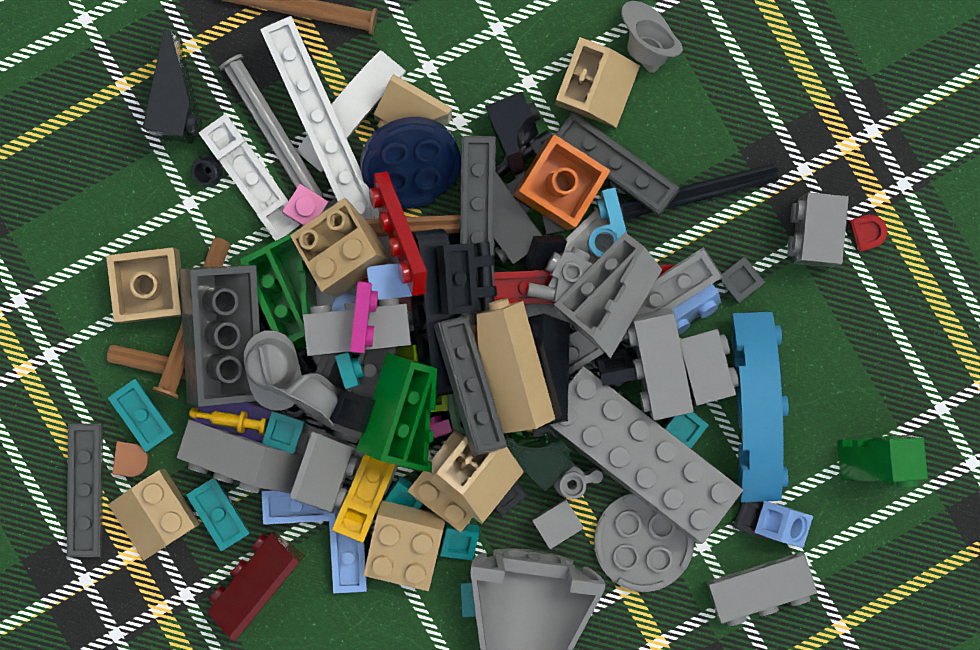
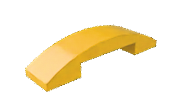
M364 454L332 531L364 543L396 467L395 464L382 462Z

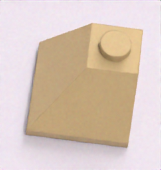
M393 74L375 110L374 118L379 122L377 124L378 128L391 121L406 117L428 118L444 126L448 125L452 119V108Z

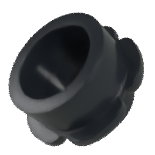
M204 154L202 158L198 157L194 161L191 173L193 179L202 186H215L220 182L224 169L215 156ZM207 167L211 169L210 173L207 171Z

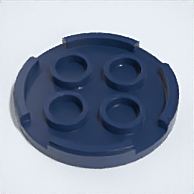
M406 117L385 124L368 139L360 158V170L364 184L369 189L374 188V174L387 171L400 205L404 209L422 207L436 201L435 198L456 182L461 168L460 151L452 133L442 124L423 117Z

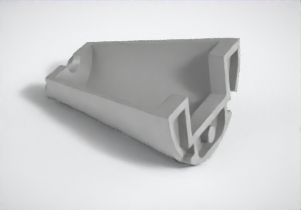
M517 548L495 549L493 556L486 557L487 554L481 553L473 559L470 573L480 650H573L605 590L606 584L595 571L589 567H583V571L573 565L574 560L548 552Z

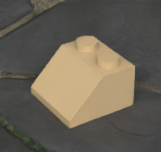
M455 429L430 461L432 462V473L423 471L407 492L461 533L473 517L429 481L464 439L465 436Z
M166 469L158 470L108 504L143 560L151 557L200 525V522Z

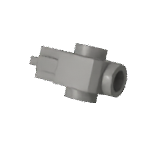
M574 246L571 251H565L560 254L554 252L545 270L550 272L549 275L552 276L548 286L529 283L527 296L557 302L592 266V263L588 262L591 256Z

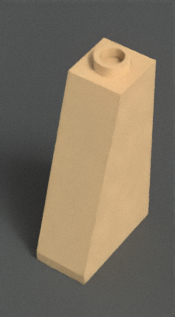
M508 298L488 303V310L477 314L478 351L503 433L537 429L555 420V415L524 302L520 301L509 304Z

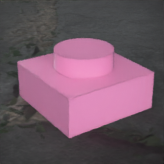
M299 184L282 213L301 226H304L322 213L328 201L302 184Z

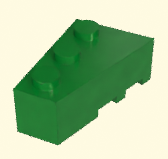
M386 353L372 398L375 400L366 431L361 433L356 451L382 462L432 473V462L428 461L429 442H433L434 431L430 430L431 411H435L437 368L413 359Z
M902 434L837 441L841 480L879 481L902 488L918 486V480L928 479L924 437Z

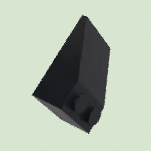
M164 29L143 129L156 137L192 144L193 137H199L202 118L198 117L199 110L181 41L171 30Z
M544 313L528 317L555 415V420L545 425L568 421L570 323Z

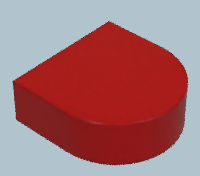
M865 215L848 221L858 252L881 245L887 237V226L876 215Z

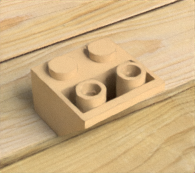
M579 37L555 105L617 128L640 65L608 47Z
M343 198L290 235L321 292L335 297H339L358 282L367 278L368 267L386 265L391 261L376 232L346 198Z
M465 436L429 481L482 524L524 471L507 447L472 457L468 440Z

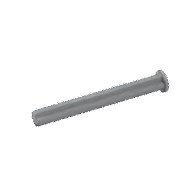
M238 54L219 66L220 71L224 70L296 189L299 184H302L320 197H323L322 191L241 61L243 59L242 54Z

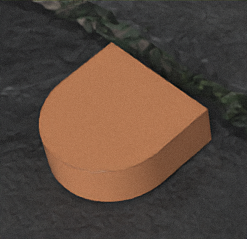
M117 441L112 474L127 477L142 474L149 466L150 458L148 452H145L140 444Z

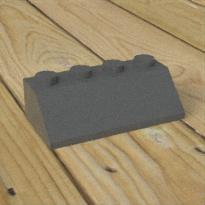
M256 265L180 268L187 403L200 407L256 401L250 390L244 366V350L246 345L255 334L260 333Z

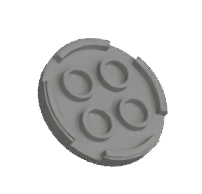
M632 493L616 499L604 510L597 522L594 533L595 554L603 571L618 585L638 592L660 590L674 582L687 569L694 550L693 540Z

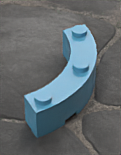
M773 312L733 313L731 342L735 371H739L740 386L737 388L738 424L742 430V444H738L737 474L738 486L743 489V492L740 494L741 503L781 501L782 487H788V469L783 467V416H788L789 413L787 396H782L778 353V345L782 343L781 326L775 325Z

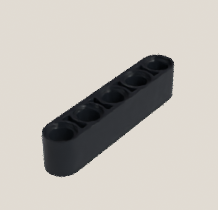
M441 228L412 231L427 270L426 293L411 296L418 362L437 368L436 397L452 395L454 393L433 326L438 322L457 318V314L442 315L437 246L450 245L446 231Z

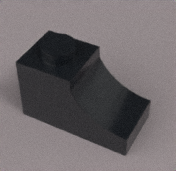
M521 91L485 106L492 129L513 174L526 170L523 163L525 147L532 137L539 135L535 123L540 120L537 108L533 101L527 103Z

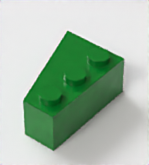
M292 232L241 258L240 261L242 265H256L258 302L271 331L285 334L293 342L296 351L306 347L303 314H311L310 307L317 306L314 278L290 236L294 233Z

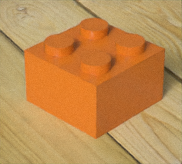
M553 134L545 140L512 195L569 231L577 227L611 170Z

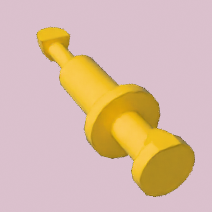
M191 408L189 411V415L192 418L209 419L212 424L237 428V432L243 434L245 429L248 428L259 430V434L264 435L267 429V418H262L261 421L249 419L248 413L242 411L240 415L214 411L211 414L199 412V408Z

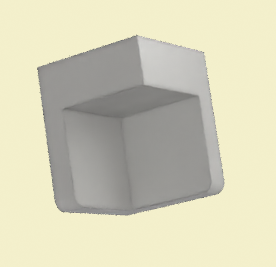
M566 498L532 518L533 523L549 549H552L583 529V525Z

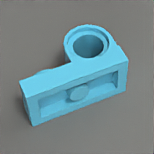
M615 187L602 190L600 193L602 199L596 200L601 220L607 218L608 225L595 229L587 241L590 254L597 259L605 253L599 251L595 246V238L598 235H608L614 244L625 232L627 233Z

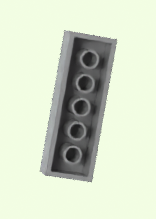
M584 366L569 383L568 421L544 425L697 544H703L743 492L741 487L608 385L603 386L601 379Z

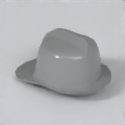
M629 1L624 4L621 9V16L630 31L627 43L628 52L648 72H656L660 66L665 64L669 57H676L682 53V44L658 11L639 1Z
M263 331L255 334L248 341L244 350V366L250 390L255 400L265 408L270 410L290 408L295 403L269 388L267 384L286 391L302 376L294 344L285 334L278 331Z
M318 373L302 375L286 391L267 384L269 388L292 400L313 419L327 427L332 428L334 426L330 417L338 401V390L324 376Z

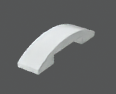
M381 50L363 67L331 104L346 139L352 135L381 100L392 75L395 74L402 78L406 73L401 66ZM307 135L296 151L322 173L324 170Z
M224 114L199 132L202 139L217 160L220 161L275 241L300 226V224L282 213L289 202L227 114Z

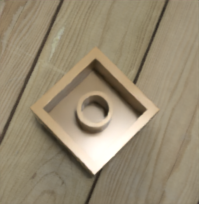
M164 248L106 255L114 323L122 324L182 316L179 276L181 261L178 249Z
M382 500L377 513L363 576L429 591L445 520L434 512Z

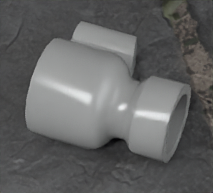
M573 463L559 465L552 475V483L555 490L561 496L569 499L581 497L586 491L587 483L593 482L596 484L600 483L603 479V474L598 468L593 467L589 471L583 472L578 465Z

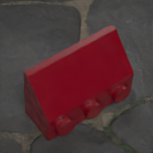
M275 531L269 537L264 533L251 547L255 552L248 562L242 559L229 574L234 578L229 586L225 589L220 585L208 600L213 605L207 613L233 641L245 631L305 557V555Z

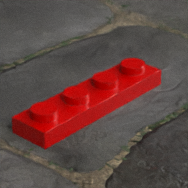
M387 171L375 173L374 188L369 189V197L372 207L378 208L380 212L379 224L381 231L388 233L390 254L392 258H397L399 261L398 271L402 284H408L412 296L425 294L427 270Z

